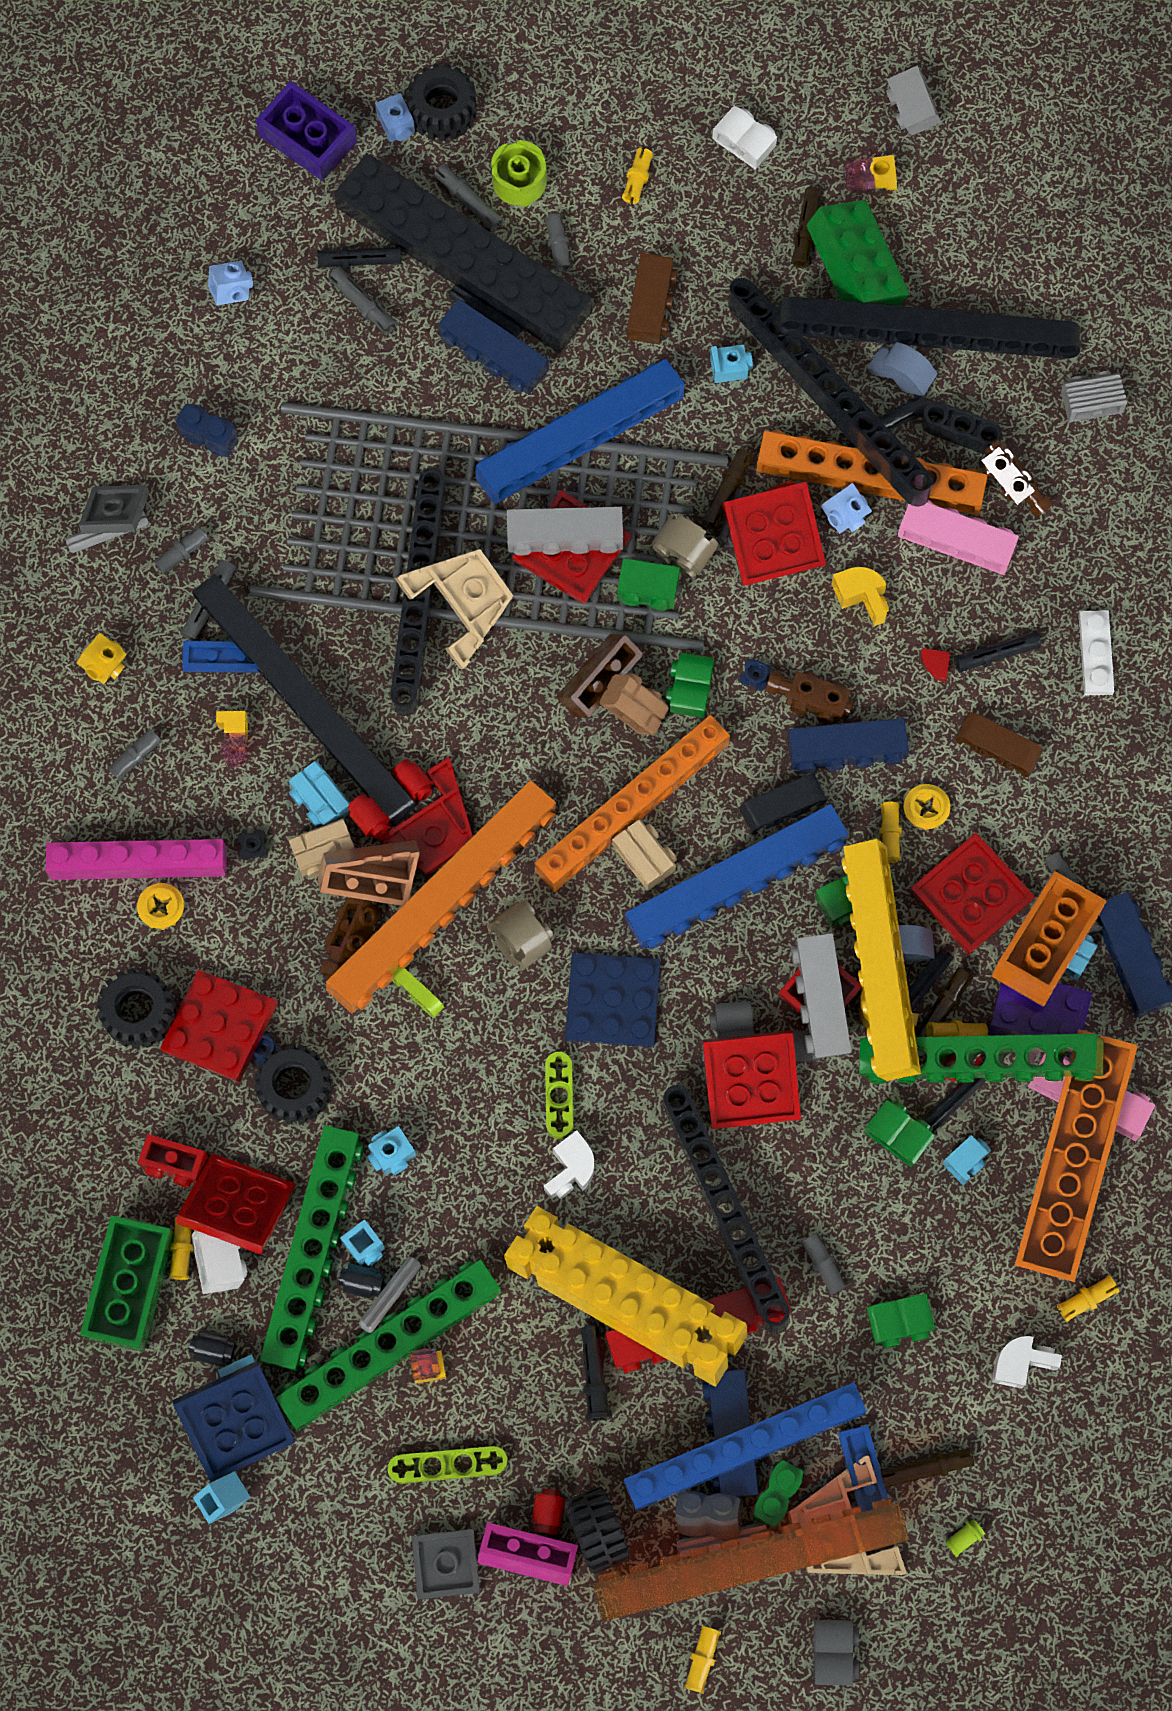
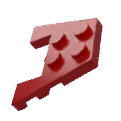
M449 758L444 759L427 771V775L434 782L442 797L395 828H392L388 823V830L380 837L375 838L372 836L381 844L416 840L420 851L416 869L425 876L446 864L473 837Z

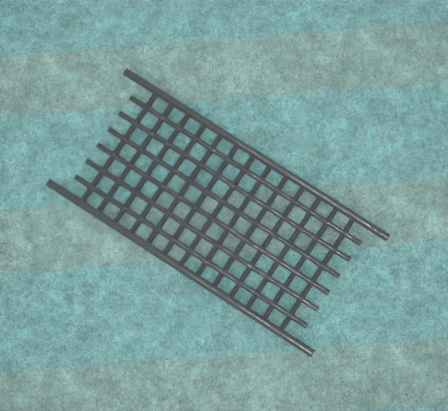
M282 402L281 413L333 419L330 436L305 434V441L329 443L326 462L301 459L300 463L302 467L325 469L322 488L296 486L297 493L320 495L317 514L292 511V519L316 521L313 540L290 537L287 539V545L311 548L308 567L283 564V571L307 574L304 591L251 585L250 596L401 615L402 603H396L399 584L394 578L401 575L403 559H408L409 552H405L407 533H412V525H409L411 507H415L416 499H413L415 482L419 480L420 473H417L420 454L440 457L438 469L444 475L445 484L464 486L461 505L444 503L443 508L445 511L460 512L457 531L441 529L440 537L456 538L453 557L437 555V563L460 556L463 540L484 542L483 554L488 561L492 543L508 545L507 537L493 535L495 517L507 518V510L497 509V504L494 505L492 500H490L489 508L469 506L471 488H482L477 480H473L475 462H480L486 456H493L477 454L479 437L499 439L498 452H500L506 446L507 440L518 442L530 432ZM340 420L361 423L358 439L338 437ZM368 424L388 426L386 443L365 440ZM396 427L416 429L414 446L393 444ZM423 431L444 433L442 449L421 447ZM451 434L472 436L469 453L449 450ZM606 441L583 454L581 466L566 464L551 473L549 489L530 487L528 485L516 492L520 493L518 509L526 508L527 494L548 496L547 509L560 491L557 490L559 471L579 473L577 492L564 491L581 503L584 501L604 503V507H611L612 504L632 506L630 525L623 524V529L632 534V539L627 544L626 551H622L618 558L664 564L655 557L656 551L654 555L634 553L636 534L657 536L667 520L668 511L693 513V506L669 503L671 485L696 488L697 480L673 477L674 462L682 461L727 467L728 455ZM336 444L357 447L354 465L333 463ZM364 448L384 450L382 469L361 466ZM392 451L412 453L410 472L389 470ZM591 451L611 453L609 469L589 467ZM618 455L639 456L637 473L617 471ZM647 457L667 460L665 476L644 474ZM448 458L468 460L465 479L445 476ZM332 470L352 473L350 491L329 489ZM360 474L380 476L378 494L357 492ZM587 475L608 477L605 496L585 493ZM388 477L408 479L405 498L385 496ZM615 478L636 480L633 499L613 497ZM430 481L436 483V487L439 485L436 481ZM643 481L664 484L662 502L641 500ZM328 496L348 499L345 517L325 515ZM355 500L376 502L373 521L353 518ZM383 503L404 505L401 524L381 522ZM428 507L432 509V513L436 511L434 508ZM640 508L660 510L658 529L637 526ZM468 513L488 516L485 534L465 532ZM323 522L344 525L341 544L320 541ZM351 526L372 528L369 547L348 545ZM379 529L400 532L397 550L376 548ZM423 534L428 535L427 541L433 537L430 534ZM319 549L339 551L337 570L316 568ZM347 552L367 554L365 573L344 571ZM511 552L510 564L490 562L495 570L508 572L506 586L513 594L512 599L533 602L530 619L510 617L511 599L494 626L603 640L609 634H625L636 644L703 652L704 640L651 634L654 617L678 619L679 612L659 611L651 608L650 605H647V608L626 606L622 601H619V605L598 602L600 584L618 585V577L605 576L591 595V601H587L583 605L575 599H570V596L564 592L562 598L541 595L543 579L539 576H536L534 594L513 592L516 573L536 575L513 561L514 552ZM375 556L396 558L393 577L372 574ZM420 560L424 561L423 567H426L429 564V562L425 560ZM314 575L335 577L332 595L312 592ZM342 580L363 581L361 598L340 596ZM371 582L392 584L389 602L368 599ZM434 584L433 590H439ZM678 585V593H682L683 585ZM447 601L445 608L431 607L429 618L462 622ZM540 603L561 605L559 622L538 620ZM569 606L589 609L587 626L566 623ZM597 610L618 612L616 628L595 627ZM625 613L646 616L644 633L623 630ZM412 614V615H410V616L422 617L420 614Z

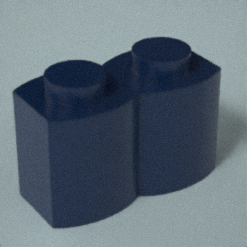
M185 404L175 420L179 433L185 440L192 444L205 445L215 455L229 457L238 442L235 427L232 423L219 416H210L203 408L197 405Z

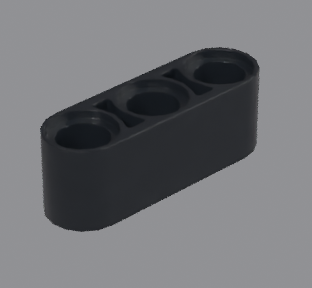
M938 401L930 402L924 408L921 425L923 430L930 435L985 455L987 454L985 449L997 439L1001 441L1002 429L991 420ZM933 415L938 416L941 421L934 422L929 417ZM961 425L966 427L967 431L961 432L955 427ZM989 435L993 437L994 441H985L982 436Z
M809 774L746 801L739 807V810L751 835H755L762 828H766V830L785 822V818L790 816L795 818L811 811L810 808L815 805L819 807L824 805L828 800L815 774Z

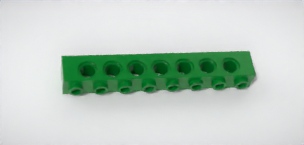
M1098 1034L916 1037L918 1057L926 1054L927 1061L920 1067L921 1074L899 1078L897 1082L915 1083V1079H926L930 1083H943L945 1078H956L957 1082L962 1083L974 1082V1078H985V1081L1003 1082L1004 1077H1015V1080L1020 1082H1031L1033 1077H1045L1047 1081H1063V1077L1075 1076V1080L1092 1081L1094 1076H1103L1104 1040ZM860 1038L859 1074L868 1079L869 1083H886V1080L878 1077L872 1069L871 1057L874 1056L873 1046L869 1043L868 1038ZM1044 1052L1046 1054L1045 1061L1040 1065H1034L1035 1056ZM1069 1052H1075L1076 1058L1074 1062L1064 1065L1065 1055ZM985 1053V1062L981 1066H975V1058L979 1054ZM1010 1053H1015L1014 1063L1005 1066V1057ZM951 1054H956L955 1063L950 1067H946V1058Z
M326 1125L323 1127L261 1353L260 1362L262 1364L297 1373L299 1366L305 1367L309 1349L305 1348L308 1336L313 1337L317 1325V1319L313 1318L315 1307H321L323 1303L325 1289H322L321 1285L323 1278H329L333 1265V1260L329 1259L331 1248H337L339 1244L341 1230H337L340 1218L345 1219L349 1206V1201H345L347 1189L353 1190L357 1172H353L355 1160H361L365 1144L360 1142L361 1137L359 1133ZM336 1155H342L346 1158V1162L341 1168L330 1166L331 1159ZM335 1184L338 1186L335 1196L328 1198L322 1195V1190L326 1185ZM327 1213L330 1215V1221L326 1226L318 1227L314 1224V1219L318 1214ZM312 1242L322 1244V1250L316 1256L306 1254L307 1246ZM310 1271L314 1273L313 1282L307 1286L300 1285L298 1283L300 1274ZM295 1301H304L306 1309L301 1315L290 1313V1307ZM289 1330L296 1331L298 1333L297 1341L292 1345L283 1344V1334Z
M481 1259L476 1263L470 1260L458 1269L460 1274L451 1280L445 1277L438 1281L432 1287L434 1291L424 1297L420 1294L407 1303L409 1308L398 1314L395 1311L381 1321L383 1325L374 1332L368 1333L364 1331L356 1338L357 1343L347 1349L346 1346H343L330 1355L332 1360L321 1366L318 1363L304 1373L306 1377L297 1384L293 1380L280 1388V1395L276 1397V1400L294 1428L300 1431L502 1294L500 1287ZM462 1284H468L473 1288L471 1296L465 1299L459 1298L456 1295V1289ZM436 1301H443L447 1304V1311L441 1316L433 1315L430 1311L432 1304ZM411 1318H417L422 1322L421 1329L416 1333H409L405 1330L406 1322ZM391 1335L396 1338L395 1347L388 1351L381 1349V1339L384 1336ZM362 1352L368 1353L371 1357L368 1366L364 1368L356 1367L354 1365L355 1357ZM334 1370H342L345 1373L344 1381L339 1385H331L329 1383V1375ZM309 1387H315L319 1390L317 1400L312 1403H307L303 1400V1393Z

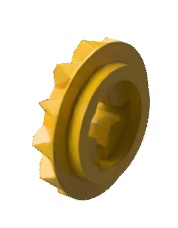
M918 785L906 795L903 805L905 817L914 827L923 828L925 831L938 828L949 816V798L942 789L935 785ZM933 798L931 808L934 812L928 811L923 816H920L922 807L919 803L926 804Z
M157 883L147 887L141 893L137 902V911L141 920L150 928L164 930L167 927L176 925V922L183 916L185 903L181 893L174 886L166 883ZM156 897L162 903L169 901L166 905L168 915L161 911L156 913L153 911L156 909L153 898Z

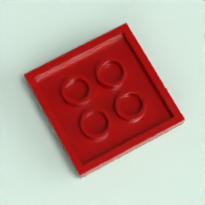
M806 481L722 502L742 586L826 565Z
M560 490L547 509L589 507ZM623 529V550L632 539V534ZM589 550L584 554L560 551L554 555L544 554L543 552H531L528 555L514 554L513 561L585 605L623 550H617L614 553Z
M977 833L972 835L910 888V892L968 955L972 954L1035 899L1033 893Z
M198 970L160 1050L240 1083L278 1002L273 998Z
M792 1030L702 1040L711 1129L801 1120Z
M212 1153L181 1207L176 1223L262 1254L295 1191L296 1183Z

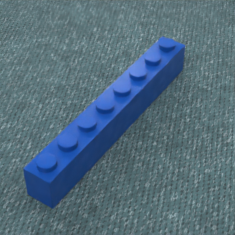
M666 359L659 363H652L638 375L625 378L620 385L613 389H606L588 403L583 402L570 413L554 418L547 426L532 430L522 440L516 443H509L497 454L484 457L476 465V480L495 505L683 399L684 382Z
M830 804L625 912V920L641 949L648 946L650 949H654L666 941L664 937L674 932L676 935H681L692 927L690 924L698 919H701L702 922L707 921L717 914V909L725 905L727 908H731L739 904L743 900L742 896L752 891L754 895L758 894L769 886L768 882L776 878L782 881L790 877L794 873L793 869L802 864L804 867H809L820 859L819 855L827 851L833 854L841 850L845 846L844 842L847 841L848 832Z
M853 1382L627 1477L623 1483L634 1510L638 1511L861 1417L867 1410Z

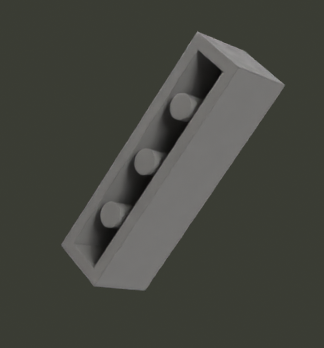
M622 507L507 510L508 552H514L516 555H528L531 552H543L544 554L554 555L560 551L584 554L589 550H600L602 553H614L617 550H623Z
M833 933L797 938L795 940L796 946H791L793 964H799L800 975L795 976L798 994L803 993L805 1005L800 1006L802 1023H808L809 1035H805L807 1054L812 1053L813 1059L850 1054L851 1046Z

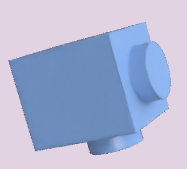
M401 93L375 103L377 117L390 142L395 140L404 141L415 132L414 120Z

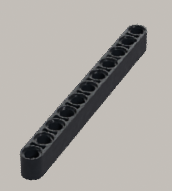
M746 278L735 279L729 289L728 308L907 503L915 507L925 505L930 498L933 485L931 474L803 336L788 335L779 330V310L753 282Z
M786 297L779 302V330L788 335L889 344L898 342L912 346L1062 359L1074 358L1080 353L1079 326L1072 321L802 297Z
M216 574L210 576L192 591L199 604L252 664L258 666L259 669L257 671L368 798L372 797L390 818L389 822L392 825H395L416 807L403 788Z

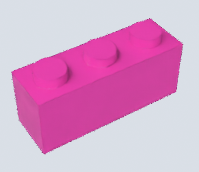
M487 1522L477 1563L568 1586L578 1545Z

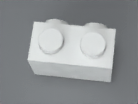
M195 1230L191 1239L203 1294L238 1289L247 1276L245 1261L240 1260L238 1249L240 1247Z

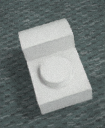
M575 1131L553 1148V1154L564 1166L565 1170L544 1185V1191L551 1200L556 1196L562 1199L574 1189L572 1186L574 1182L578 1184L582 1191L585 1190L593 1178L594 1156L592 1150L579 1132Z
M1031 1336L1016 1338L1010 1341L998 1354L995 1361L992 1383L1022 1389L1026 1385L1029 1365L1057 1370L1060 1368L1062 1355L1054 1354L1055 1349L1046 1346H1036V1350L1032 1349L1033 1337Z

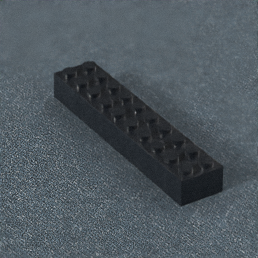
M368 153L364 155L334 192L337 209L396 247L401 246L403 252L452 284L460 285L558 353L562 352L592 313V298Z

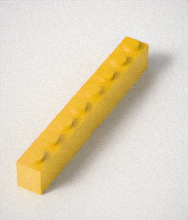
M878 839L844 846L845 857H842V866L844 872L848 875L849 885H846V894L848 900L852 902L853 913L850 914V922L852 928L856 930L857 941L854 942V949L861 964L858 977L865 991V998L862 1000L864 1012L869 1019L870 1027H867V1038L873 1046L874 1056L871 1057V1066L874 1073L886 1081L921 1074L887 846Z

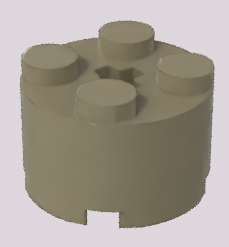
M670 514L653 540L652 548L657 552L655 557L667 565L672 562L680 567V572L684 576L693 579L695 575H700L719 544L713 537L709 542L704 537L706 531L697 524L680 515L675 519L674 514Z
M526 900L521 903L516 902L487 923L489 933L491 934L495 931L498 937L494 941L498 949L514 967L520 964V971L525 970L551 951L552 944L550 939L554 937L549 926L544 922L540 924L536 919L533 907Z

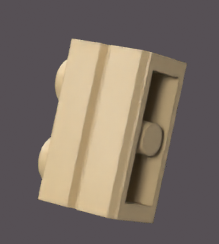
M344 819L288 839L302 877L308 875L309 878H313L319 875L323 853L354 849Z
M640 819L612 839V846L645 889L649 891L676 871V864L674 862L677 858L668 846L663 848L656 840L659 838V835L650 823L645 826Z

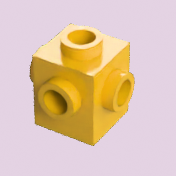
M99 633L83 651L77 664L85 670L90 678L100 681L104 685L110 677L115 680L123 671L125 666L122 662L127 654L117 642L109 640Z

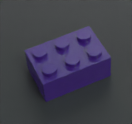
M292 81L284 87L256 119L258 134L262 139L321 181L329 175L357 143L354 125Z
M1000 982L988 1033L999 1036L1077 1034L1078 1029H1084L1093 992L1058 983L1043 1007Z

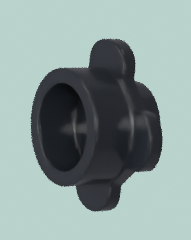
M257 830L255 833L250 834L241 832L238 835L237 841L241 846V851L239 852L241 859L264 858L268 854V849L264 844L266 838L264 831ZM255 843V847H250V844Z

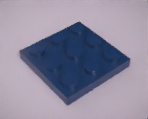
M572 953L565 1041L654 1048L660 959Z
M258 1361L172 1400L173 1406L210 1483L295 1443L294 1437Z

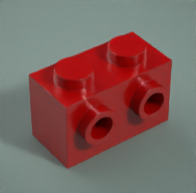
M147 1134L138 1164L145 1170L144 1174L156 1179H162L163 1175L174 1178L173 1183L190 1188L191 1184L196 1183L209 1157L203 1150Z

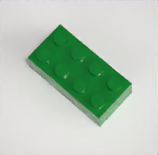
M860 200L819 207L806 226L840 301L900 306L910 293L867 201Z
M116 1216L110 1217L80 1336L85 1340L145 1353L170 1255V1244L173 1243L174 1232L170 1228Z

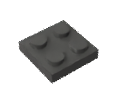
M147 486L93 487L79 523L81 533L136 532L149 495Z
M474 1529L411 1536L418 1600L480 1593Z

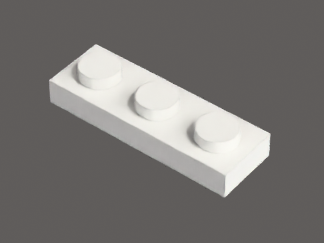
M1109 610L1080 611L1079 626L1084 695H1113L1114 678Z

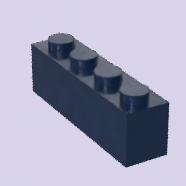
M460 299L456 301L438 323L440 338L450 347L456 345L462 349L466 358L472 362L478 360L484 364L485 369L492 376L499 377L500 375L518 393L523 391L530 395L549 371V360Z
M905 718L789 729L787 737L791 770H798L802 774L812 773L816 771V768L827 767L830 771L844 769L845 765L856 764L858 768H867L873 766L874 762L885 761L886 765H896L902 763L903 759H907L909 753Z
M1128 892L1106 899L1107 902L1097 918L1103 927L1100 933L1135 1018L1169 1007L1172 1003V985L1169 980L1165 981L1161 972L1163 969L1161 958L1158 953H1153L1150 946L1152 942L1148 928L1142 926L1138 917L1140 916V908L1135 899L1131 900Z
M745 1369L725 1371L716 1387L706 1381H702L703 1399L710 1401L711 1412H705L707 1431L713 1430L714 1441L751 1426ZM755 1461L712 1479L713 1492L731 1494L738 1498L758 1496Z

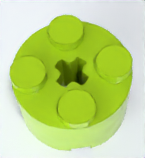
M517 140V143L503 144L495 151L491 160L493 189L497 196L508 204L526 207L539 199L547 185L546 161L541 149L531 142Z

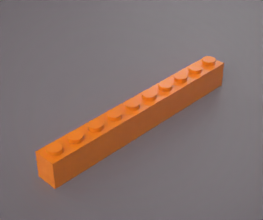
M530 780L326 981V991L351 1014L358 1008L363 1010L373 999L372 994L378 988L384 989L390 984L394 978L392 974L399 966L402 969L407 967L414 959L413 953L420 946L422 948L427 947L434 939V933L441 926L443 928L447 927L455 918L454 913L461 906L463 908L467 907L476 895L474 893L481 886L487 887L494 880L495 872L501 866L507 867L516 857L515 852L521 846L526 848L536 837L535 832L541 826L546 828L556 817L554 814L556 802Z

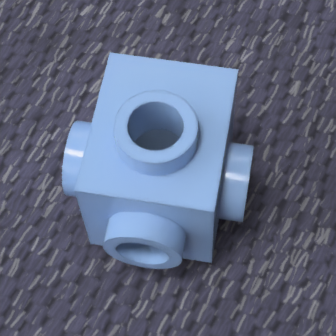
M242 261L209 266L208 287L216 305L249 299V288L253 287L251 273L249 271L246 272Z
M853 483L821 505V508L828 517L829 523L836 528L839 534L847 528L851 532L855 531L866 523L863 517L872 512L867 500L858 492Z

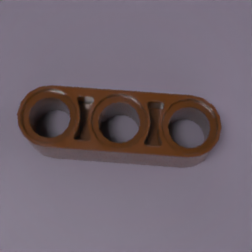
M972 712L966 715L955 736V741L958 744L964 743L970 746V750L986 758L990 756L996 759L995 763L1011 771L1015 769L1021 772L1023 777L1031 775L1043 752L1042 748L1036 743Z

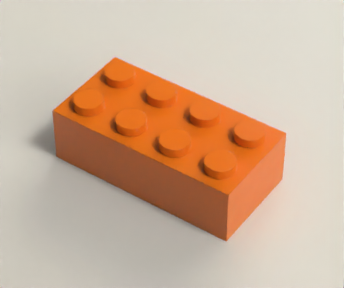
M1054 871L1000 958L992 977L1044 1007L1107 901Z

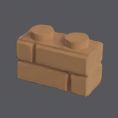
M615 674L612 676L607 686L608 690L604 692L599 702L600 705L638 734H656L661 724V719H664L669 709L668 705L661 700L662 695L654 689L645 688L641 685L642 679L635 674Z

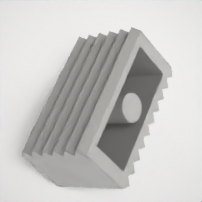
M1103 371L1096 374L1093 378L1084 379L1083 376H1075L1064 382L1061 391L1068 422L1124 413L1127 405L1120 373L1111 374L1110 371Z

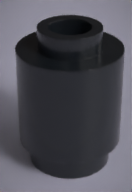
M349 1263L347 1269L342 1268L339 1286L343 1287V1293L372 1299L373 1296L378 1297L382 1292L385 1273L378 1272L376 1268Z
M200 1330L199 1335H193L191 1339L189 1353L194 1354L193 1360L217 1366H223V1364L230 1365L233 1360L236 1341L230 1340L229 1336Z

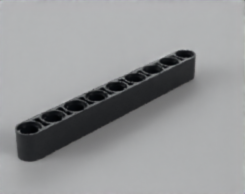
M426 468L419 476L406 573L420 569L415 566L420 560L429 562L427 566L437 563L446 493L444 475L438 468ZM430 481L439 483L435 488L425 486ZM428 507L434 508L436 510L434 513L428 515L422 512L425 508ZM423 534L433 536L428 541L418 539ZM434 583L427 587L424 593L415 596L413 599H409L405 593L403 594L391 686L393 709L402 716L413 714L417 710ZM412 614H420L422 616L417 622L408 620V617ZM408 641H417L419 643L413 649H408L404 646ZM405 668H413L415 670L411 676L401 674V671ZM402 695H409L410 697H412V699L405 704L399 703L397 701V699Z
M681 1085L670 1086L663 1096L666 1116L763 1327L771 1334H780L789 1326V1307L689 1091ZM675 1098H680L685 1102L680 1107L670 1105V1101ZM692 1124L697 1129L693 1133H685L682 1131V1127ZM699 1150H704L709 1154L707 1158L702 1160L695 1158L693 1155ZM714 1176L718 1177L721 1183L717 1186H709L705 1181L709 1177ZM723 1203H729L734 1208L729 1213H722L718 1210V1207ZM734 1230H742L746 1236L741 1240H734L730 1234ZM747 1257H754L759 1263L754 1267H747L742 1261ZM759 1284H767L770 1286L771 1291L768 1294L761 1295L755 1291V1288ZM773 1311H778L783 1314L784 1318L780 1322H772L767 1316Z

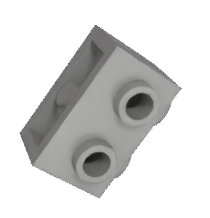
M918 66L887 79L890 89L886 90L892 106L897 104L900 113L896 114V119L901 130L906 128L910 135H914L941 123L924 75Z

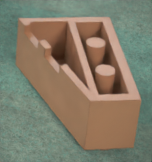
M416 840L323 853L318 875L320 893L403 906L409 900L420 853Z

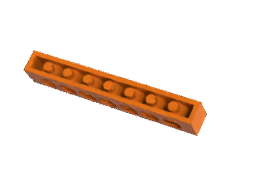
M779 430L764 431L756 472L842 489L853 483L858 492L905 501L879 471L877 474L866 472L865 469L875 467L856 447H845L835 441H827L826 443L815 441L809 436H789ZM785 451L793 452L795 456L792 458L784 457L782 453ZM819 457L823 462L813 463L810 461V458ZM915 457L933 477L934 484L932 485L929 501L943 509L952 508L959 512L979 515L988 474H983L981 471L973 468L965 470L954 468L947 463H927L925 460ZM840 462H846L851 467L848 469H842L837 464ZM958 484L962 490L954 491L949 485Z
M709 715L534 863L535 872L555 893L612 844L614 837L636 821L645 817L729 746L730 735Z

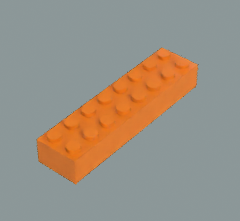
M1080 1029L1077 1034H1095ZM1102 1035L1099 1036L1104 1040L1103 1076H1094L1092 1081L1075 1080V1076L1065 1077L1015 1266L1075 1282L1138 1047V1045ZM1072 1052L1069 1064L1074 1062L1076 1058L1075 1052Z

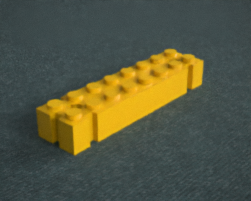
M536 1206L524 1224L525 1238L523 1239L517 1235L504 1254L507 1268L527 1280L531 1274H534L538 1286L681 1368L684 1369L687 1363L693 1365L695 1376L716 1387L728 1368L727 1354L730 1353L735 1356L747 1338L746 1323L727 1312H724L720 1318L715 1315L713 1304L569 1223L562 1229L559 1227L556 1216ZM701 1338L704 1339V1343L699 1342Z

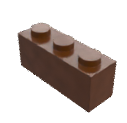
M640 253L627 324V340L660 345L661 336H667L669 319H664L666 310L671 311L673 294H669L670 285L676 286L678 269H673L674 258Z
M609 634L556 698L574 717L590 718L600 706L599 702L604 692L608 690L607 686L612 676L615 674L626 675L643 656V653L625 634Z

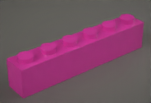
M223 839L46 843V873L51 880L226 876L227 848Z

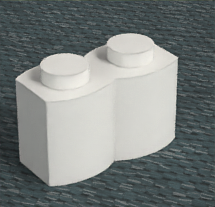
M733 106L715 126L712 137L717 143L754 169L776 147L777 141L775 131L769 125H762L756 122L753 115L747 109H740L736 106Z

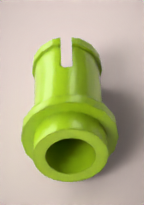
M975 1519L971 1522L966 1521V1526L944 1541L955 1557H958L960 1553L977 1540L979 1542L982 1541L981 1537L985 1535V1532Z

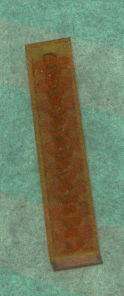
M891 1498L872 1502L873 1509L862 1512L861 1506L842 1510L843 1517L831 1520L830 1514L812 1518L813 1525L801 1528L800 1523L797 1522L782 1526L783 1533L770 1536L769 1530L752 1534V1541L740 1544L739 1538L720 1543V1550L710 1552L709 1546L690 1551V1558L680 1560L677 1554L659 1559L660 1566L650 1568L648 1562L629 1567L630 1574L619 1576V1572L616 1570L598 1575L599 1582L594 1583L593 1587L602 1622L908 1541L910 1539L900 1503L892 1504Z

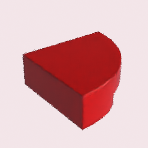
M922 648L921 661L926 670L935 679L946 682L950 652Z

